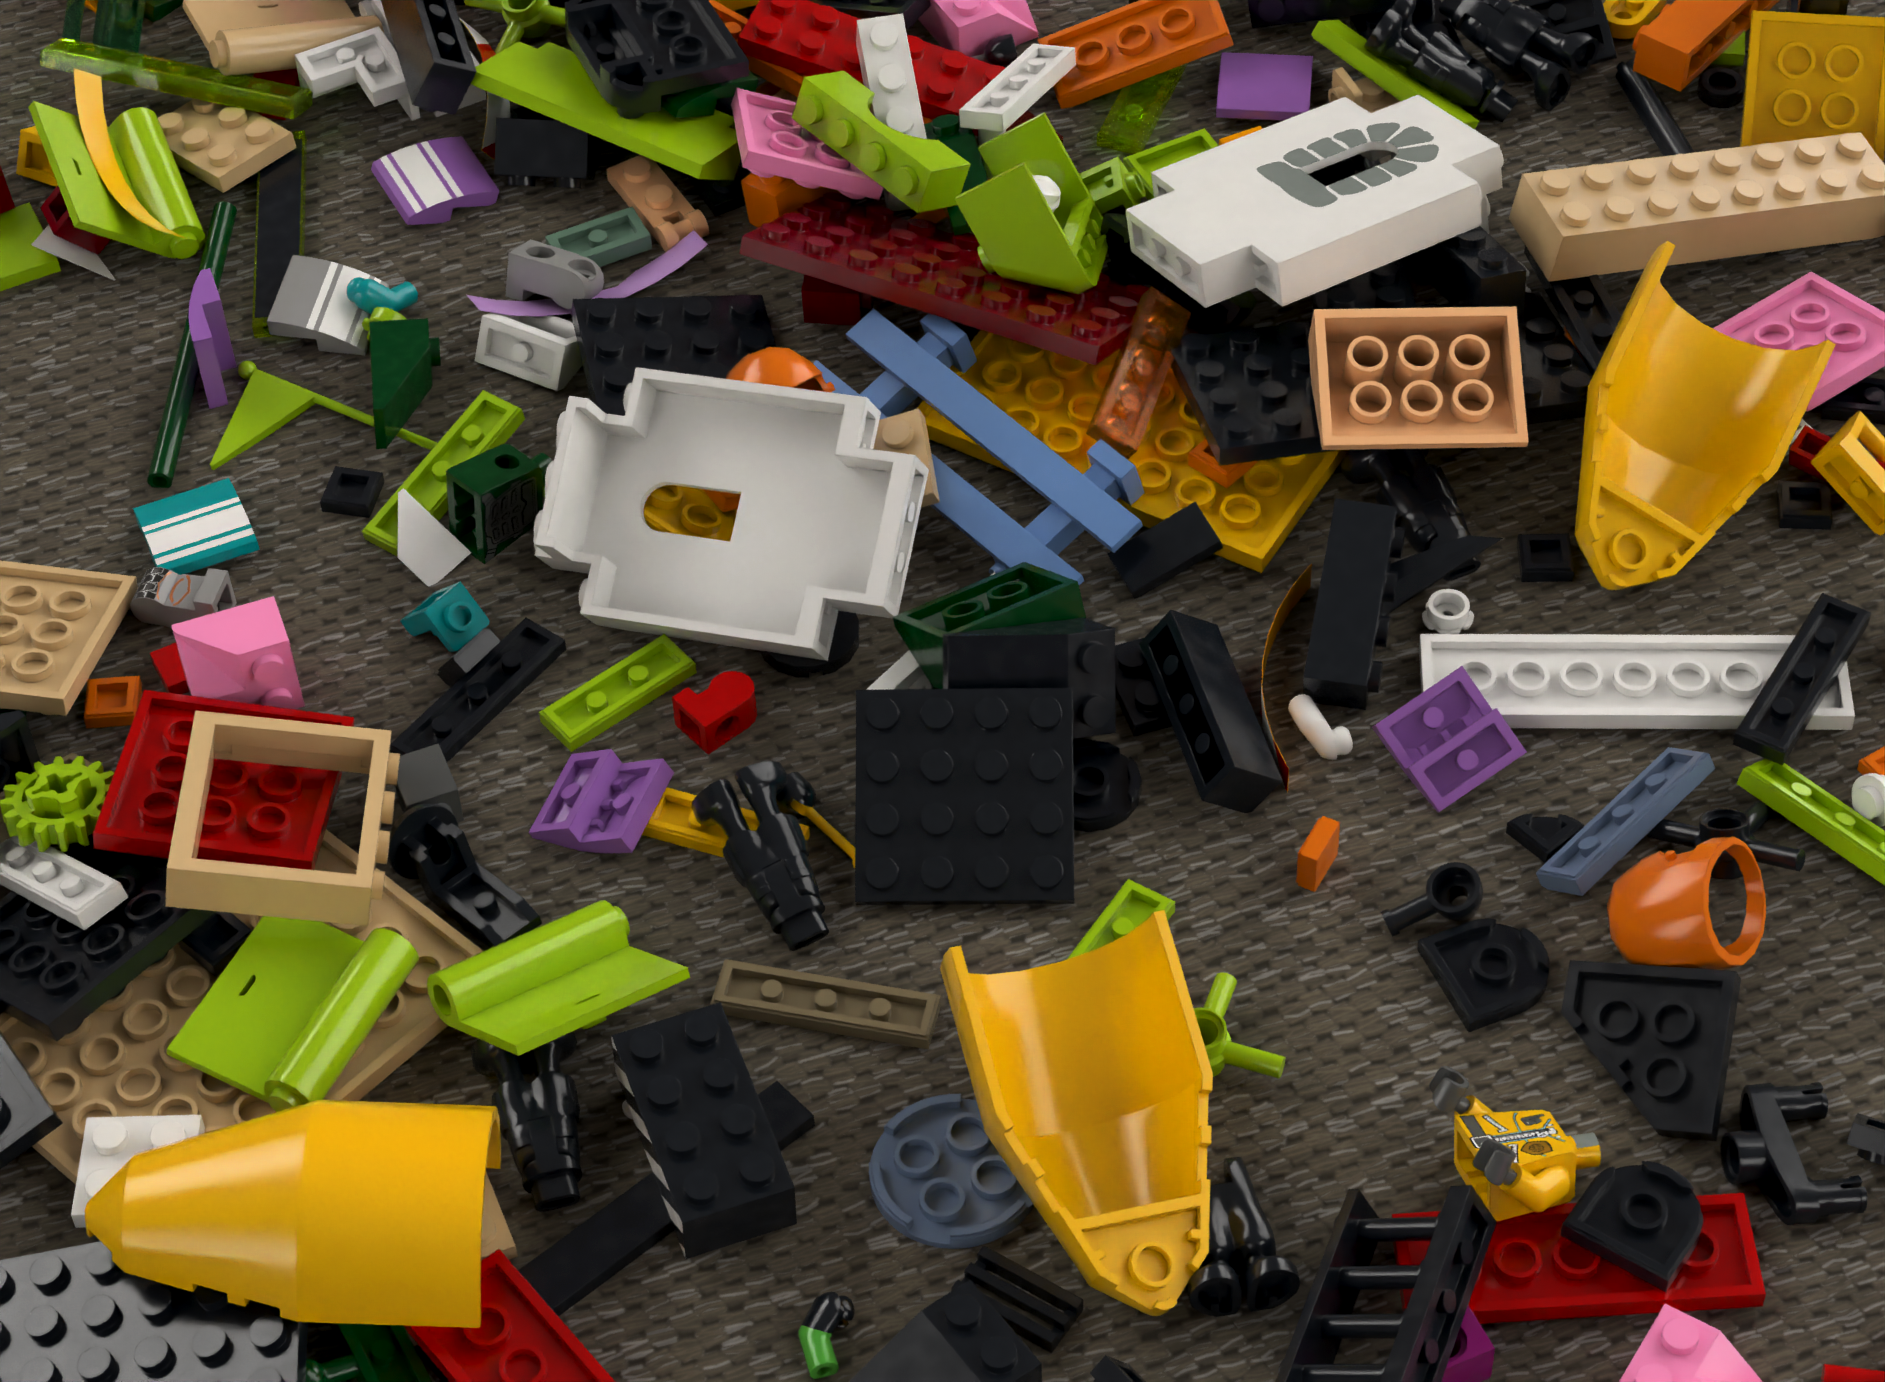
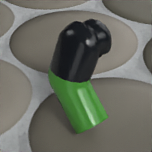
M835 1292L823 1293L814 1300L798 1331L807 1367L813 1379L837 1373L839 1366L830 1337L835 1328L847 1327L848 1321H851L854 1317L855 1309L851 1299L844 1295H838Z

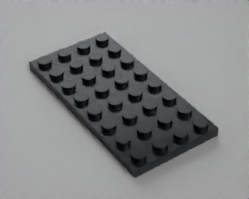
M1525 292L1524 322L1518 323L1527 425L1585 417L1588 385L1593 375L1572 342L1564 335L1565 331L1539 292ZM1428 303L1423 304L1417 308H1442L1454 306L1451 303L1441 305ZM1287 321L1276 326L1252 329L1239 327L1228 332L1205 335L1192 333L1181 338L1166 339L1165 357L1219 466L1334 451L1322 450L1310 374L1308 337L1311 321Z

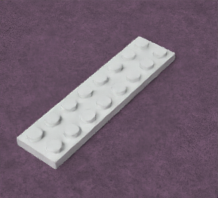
M1420 634L1421 693L1463 666L1492 710L1497 708L1510 728L1737 729L1796 635ZM1847 661L1805 730H1852L1855 712Z

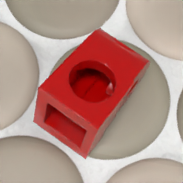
M727 671L718 674L711 680L709 688L698 695L687 687L672 697L675 725L708 755L749 728L757 717L754 682L748 675L742 672Z

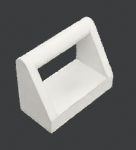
M488 313L482 316L475 362L555 391L564 389L583 365L574 325L571 321L554 315L533 317Z

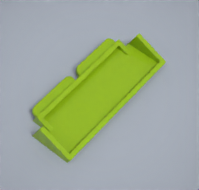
M518 41L475 67L477 72L471 82V85L697 179L734 180L741 156L734 118L731 115L715 109L714 115L675 118L661 107L659 112L644 113L643 116L636 119L623 118L617 113V107L608 103L601 96L575 53L551 42L537 49Z

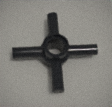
M1762 801L1755 802L1745 812L1733 808H1717L1706 811L1699 818V826L1662 819L1647 834L1648 838L1692 848L1711 838L1736 837L1747 844L1756 862L1794 871H1800L1803 868L1806 857L1805 851L1802 849L1755 839L1753 833L1773 815L1772 808ZM1724 850L1712 869L1711 878L1735 879L1742 877L1743 874L1736 860Z

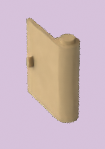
M183 0L182 6L209 51L213 67L218 68L224 76L297 69L295 54L378 26L384 33L382 23L376 15L355 17L345 0Z

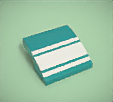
M229 478L133 508L138 526L148 545L155 567L169 569L178 575L260 550L246 512Z

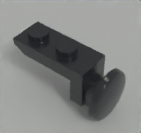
M433 803L420 804L407 810L394 823L390 830L388 862L395 872L407 879H419L426 896L435 905L489 948L529 932L542 924L540 916L523 897L475 861L466 836L458 828L457 820L450 810Z

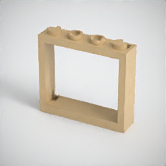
M195 711L166 869V907L368 926L371 900L383 899L385 871L375 870L376 863L387 864L390 831L381 830V824L392 825L395 792L386 791V785L397 786L400 754L390 753L392 731ZM214 759L369 774L356 874L197 859Z

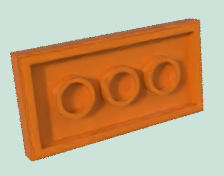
M1139 0L1038 39V43L1043 45L1075 47L1076 65L1053 86L1061 109L1074 107L1234 45L1218 0Z

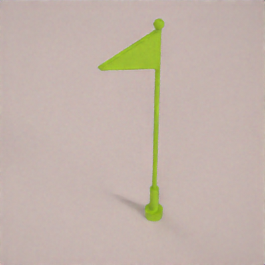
M243 361L238 366V374L241 378L249 380L211 460L210 466L212 470L217 469L315 404L324 406L374 427V416L257 369L252 361ZM403 428L396 435L429 450H432L437 444L433 440ZM545 486L542 487L543 497H545Z

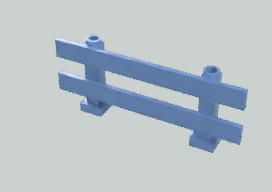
M873 308L845 334L851 343L885 369L860 394L818 360L813 363L822 372L826 384L831 382L834 385L835 390L832 393L867 397L881 412L880 420L900 414L919 396L1051 502L1043 512L1023 528L932 454L940 502L930 506L993 557L995 564L989 569L990 575L994 572L999 573L1022 562H1027L1076 580L1080 585L1084 582L1083 576L1058 556L1062 550L1086 530L1110 551L1115 553L1143 526L1139 518L1116 501L1120 497L1131 506L1145 493L1136 466L1100 439L1086 452L1091 467L1084 474L1079 472L949 369L953 365L964 374L977 362V358L967 334L948 319L928 313L920 320L925 335L915 342Z

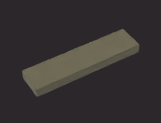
M725 959L710 1004L713 1005L721 1002L725 1015L929 1050L941 1007V995Z

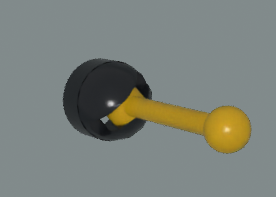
M799 772L789 773L787 785L776 796L780 813L791 814L797 820L804 817L809 818L853 860L852 864L855 869V847L814 809L816 793L812 785Z

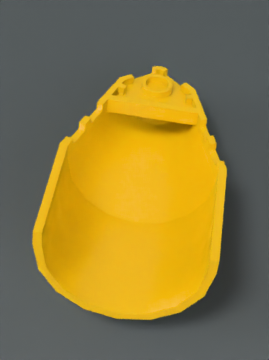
M1668 240L1658 246L1648 260L1588 385L1575 537L1598 582L1607 590L1625 589L1666 580L1676 575L1716 534V531L1747 503L1746 500L1762 484L1772 478L1784 459L1836 345L1827 339L1818 345L1799 350L1764 348L1733 339L1701 323L1676 304L1660 282L1663 271L1676 246Z
M1165 910L1153 912L1146 921L1130 933L1098 949L1061 962L1023 971L988 975L968 973L961 946L950 947L943 956L940 970L986 1135L1090 1287L1147 1315L1161 1316L1167 1313L1177 1304V1299L1186 1287L1189 1279L1199 1269L1209 1253L1210 1180L1207 1179V1147L1211 1145L1212 1126H1208L1209 1093L1212 1092L1213 1072Z
M316 1100L136 1153L87 1202L84 1211L86 1233L89 1238L95 1235L112 1252V1261L124 1273L194 1292L198 1285L227 1293L229 1303L246 1307L248 1302L252 1300L279 1308L280 1317L296 1322L480 1328L481 1245L486 1168L500 1169L501 1167L500 1119L497 1106Z

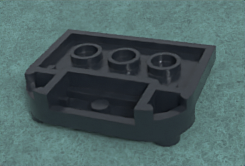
M570 0L565 2L566 39L601 96L608 103L617 107V113L623 118L636 119L643 116L644 113L661 111L662 95L679 94L689 89L725 83L749 76L748 58L708 0Z

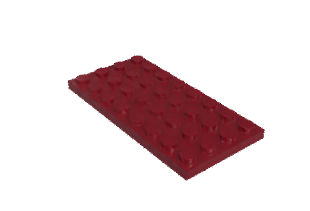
M825 193L823 197L810 203H805L802 207L789 213H784L783 216L769 223L762 224L761 227L743 235L739 253L741 255L1092 365H1097L1161 322L1167 313L1165 311L1167 302L1155 297V292L1152 289L1141 285H1128L1124 287L1110 282L1109 276L1100 273L1096 286L1080 294L1002 278L996 271L989 273L983 266L977 250L980 244L974 234L964 233L954 236L953 233L937 230L936 224L931 221L916 218L909 221L893 216L894 212L889 208L882 206H867L865 208L852 204L851 198L839 193Z

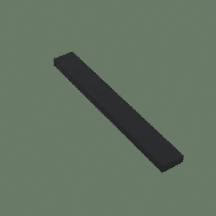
M778 1081L758 1094L780 1151L815 1126L814 1115ZM653 1172L518 1270L558 1317L674 1231L671 1218ZM418 1344L414 1346L431 1378L435 1382H450Z

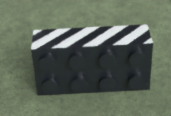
M721 1002L611 1035L615 1072L685 1259L797 1224L794 1184Z

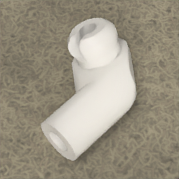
M1301 694L1295 696L1290 701L1288 710L1291 717L1321 757L1336 760L1337 755H1346L1351 752L1353 742L1349 730L1343 726L1331 730L1310 696Z

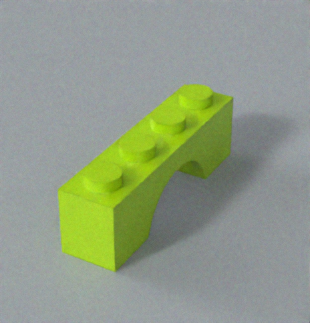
M838 71L803 78L792 115L794 121L915 212L921 213L957 205L954 199L962 192L971 165L968 161L939 140L910 136L880 122L870 112L875 93L847 72Z

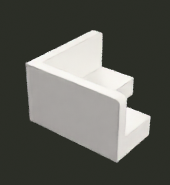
M379 26L295 54L301 94L306 101L358 82L374 107L397 99L412 121L420 118L419 107L412 105L397 52Z

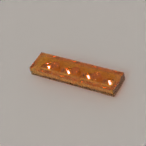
M1152 286L1140 298L1132 318V326L1119 350L1086 432L1087 435L1096 441L1102 439L1127 460L1139 448L1173 361L1172 351L1178 347L1191 312Z

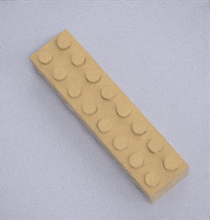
M1856 132L1524 173L1519 182L1509 220L1549 282L1588 277L1596 274L1603 275L1644 269L1658 246L1667 240L1676 246L1666 266L1873 239L1885 235V164L1862 133Z

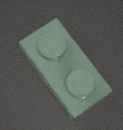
M633 207L545 236L547 245L587 257L595 261L599 267L652 249L651 235Z

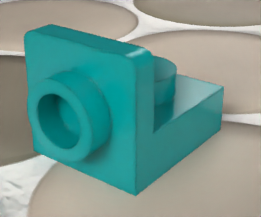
M461 581L435 591L400 620L412 636L431 631L434 636L437 635L449 652L461 649L475 635L486 628L490 622Z

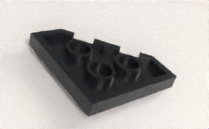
M1570 960L1561 1013L1646 1120H1648L1650 1125L1661 1136L1717 1141L1741 983L1738 973L1729 970Z

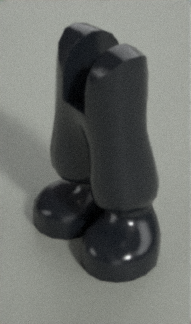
M1242 1157L1225 1158V1183L1210 1185L1209 1253L1187 1284L1191 1306L1202 1314L1214 1317L1233 1315L1240 1309L1242 1291L1239 1278L1231 1267L1233 1263L1242 1272L1244 1293L1251 1312L1273 1309L1285 1303L1297 1293L1300 1287L1297 1267L1287 1258L1275 1256L1276 1243L1274 1234L1259 1204Z

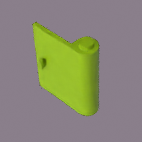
M36 101L29 105V111L75 228L168 258L186 259L196 254L205 243V233L154 111L144 107L131 108L124 111L109 127L107 126L108 135L119 168L136 199L163 226L185 238L158 231L140 222L116 201L98 175L87 151L79 116Z
M600 900L430 974L427 979V989L433 1008L445 1024L520 1056L579 1028L588 1029L607 1020V1015L690 978L688 967L629 946L627 936L630 933V927L624 912L619 907L612 906L606 900Z
M263 916L168 1046L167 1055L269 1103L276 1112L316 1100H323L418 963V953L413 945L403 936L385 928L372 930L366 940L362 941L321 921Z

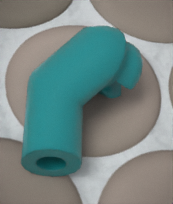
M357 277L349 282L346 291L348 299L370 315L376 307H386L399 312L418 300L416 288L407 281L389 289L373 279Z

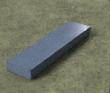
M1668 747L1536 872L1541 886L1548 890L1583 896L1715 770L1710 754Z

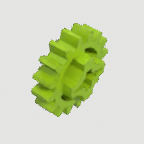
M57 756L52 764L44 765L39 761L35 762V772L32 774L17 772L15 774L17 785L4 786L5 799L0 800V807L8 835L10 837L18 835L19 843L23 847L37 841L39 852H45L51 844H58L61 852H67L69 845L78 842L84 847L90 845L88 836L94 831L114 772H104L102 762L96 761L88 767L85 766L83 756L76 757L71 764H64L63 758Z

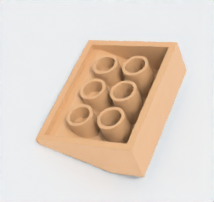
M1516 306L1314 309L1308 344L1311 386L1322 450L1528 446Z

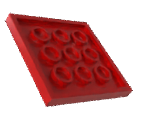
M144 690L93 831L94 849L168 859L195 711L354 727V717ZM214 759L197 859L314 870L343 771Z

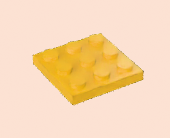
M1752 10L1740 147L1861 132L1879 158L1884 161L1885 17Z

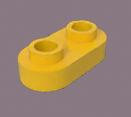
M1606 0L1603 3L1612 37L1617 39L1635 38L1638 30L1643 25H1649L1666 5L1667 0Z

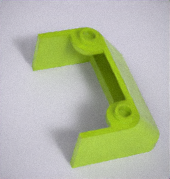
M1044 112L978 146V150L993 178L956 196L954 200L980 244L977 250L985 269L989 273L996 271L1000 277L1074 294H1080L1096 286L1109 248L1106 242V235H1101L1100 232L1103 216L1046 113ZM1033 176H1048L1060 188V204L1054 212L1049 207Z

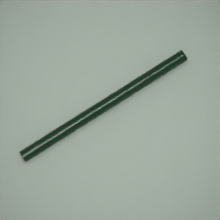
M225 201L214 205L197 274L198 276L201 270L210 268L217 290L219 289L237 214L236 207ZM189 310L147 477V482L152 488H170L172 485L199 373V365L189 328Z

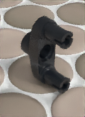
M1820 1082L1790 1087H1775L1771 1083L1745 1085L1741 1094L1739 1110L1741 1131L1725 1133L1720 1144L1721 1164L1727 1180L1731 1184L1756 1182L1777 1217L1786 1225L1815 1223L1818 1217L1834 1214L1864 1213L1867 1207V1192L1865 1187H1861L1863 1181L1859 1175L1832 1180H1812L1809 1176H1806L1796 1146L1786 1125V1122L1795 1120L1825 1119L1828 1112V1099L1826 1093H1822L1824 1088Z

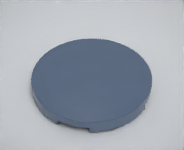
M961 1094L929 1097L898 1112L884 1126V1132L878 1139L869 1162L871 1193L880 1213L897 1231L925 1245L938 1248L962 1249L992 1242L1016 1228L1034 1207L1033 1202L986 1135L977 1101L961 1099Z

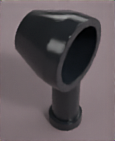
M1460 862L1447 863L1438 867L1430 875L1426 885V894L1390 911L1389 909L1383 910L1381 914L1392 937L1400 934V930L1436 913L1454 921H1467L1476 915L1482 902V882L1478 873L1471 866ZM1457 897H1468L1463 904L1452 905L1453 900Z

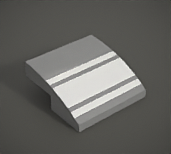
M293 255L267 319L270 335L316 339L319 351L366 355L370 344L367 339L369 331L363 329L362 322L364 318H370L371 315L348 299L346 294L347 286L351 280L357 277L373 279L389 288V284L365 272L339 263Z

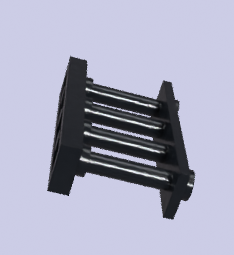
M1472 1185L1450 1186L1442 1211L1437 1217L1379 1218L1359 1189H1348L1340 1213L1334 1221L1331 1237L1285 1358L1280 1363L1275 1382H1441L1497 1224ZM1431 1241L1426 1256L1420 1265L1370 1266L1378 1242ZM1413 1289L1407 1308L1402 1314H1352L1360 1290ZM1342 1339H1395L1389 1358L1384 1364H1333Z

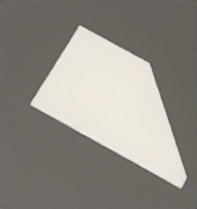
M49 224L31 244L34 247L109 279L116 280L97 254L54 235Z
M403 488L398 492L397 558L429 587L443 579L471 552Z

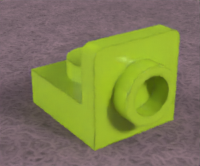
M1119 157L1079 173L1101 214L1122 204L1126 209L1141 203V198L1146 195L1143 183L1137 172H1129Z

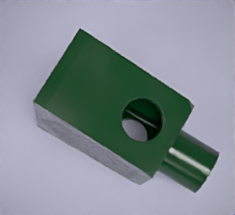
M501 444L446 470L450 533L471 552L473 557L486 564L534 527L538 512L543 510L542 487L545 486L546 470L552 459L544 453H539L530 459L512 445Z

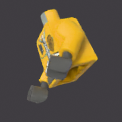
M1441 1066L1430 1082L1429 1088L1433 1093V1102L1439 1110L1444 1112L1455 1110L1454 1163L1465 1184L1472 1185L1496 1222L1531 1212H1543L1547 1208L1569 1203L1575 1197L1576 1170L1599 1167L1601 1151L1598 1139L1593 1132L1566 1136L1552 1114L1545 1110L1493 1112L1475 1096L1463 1097L1469 1087L1468 1080L1455 1069Z

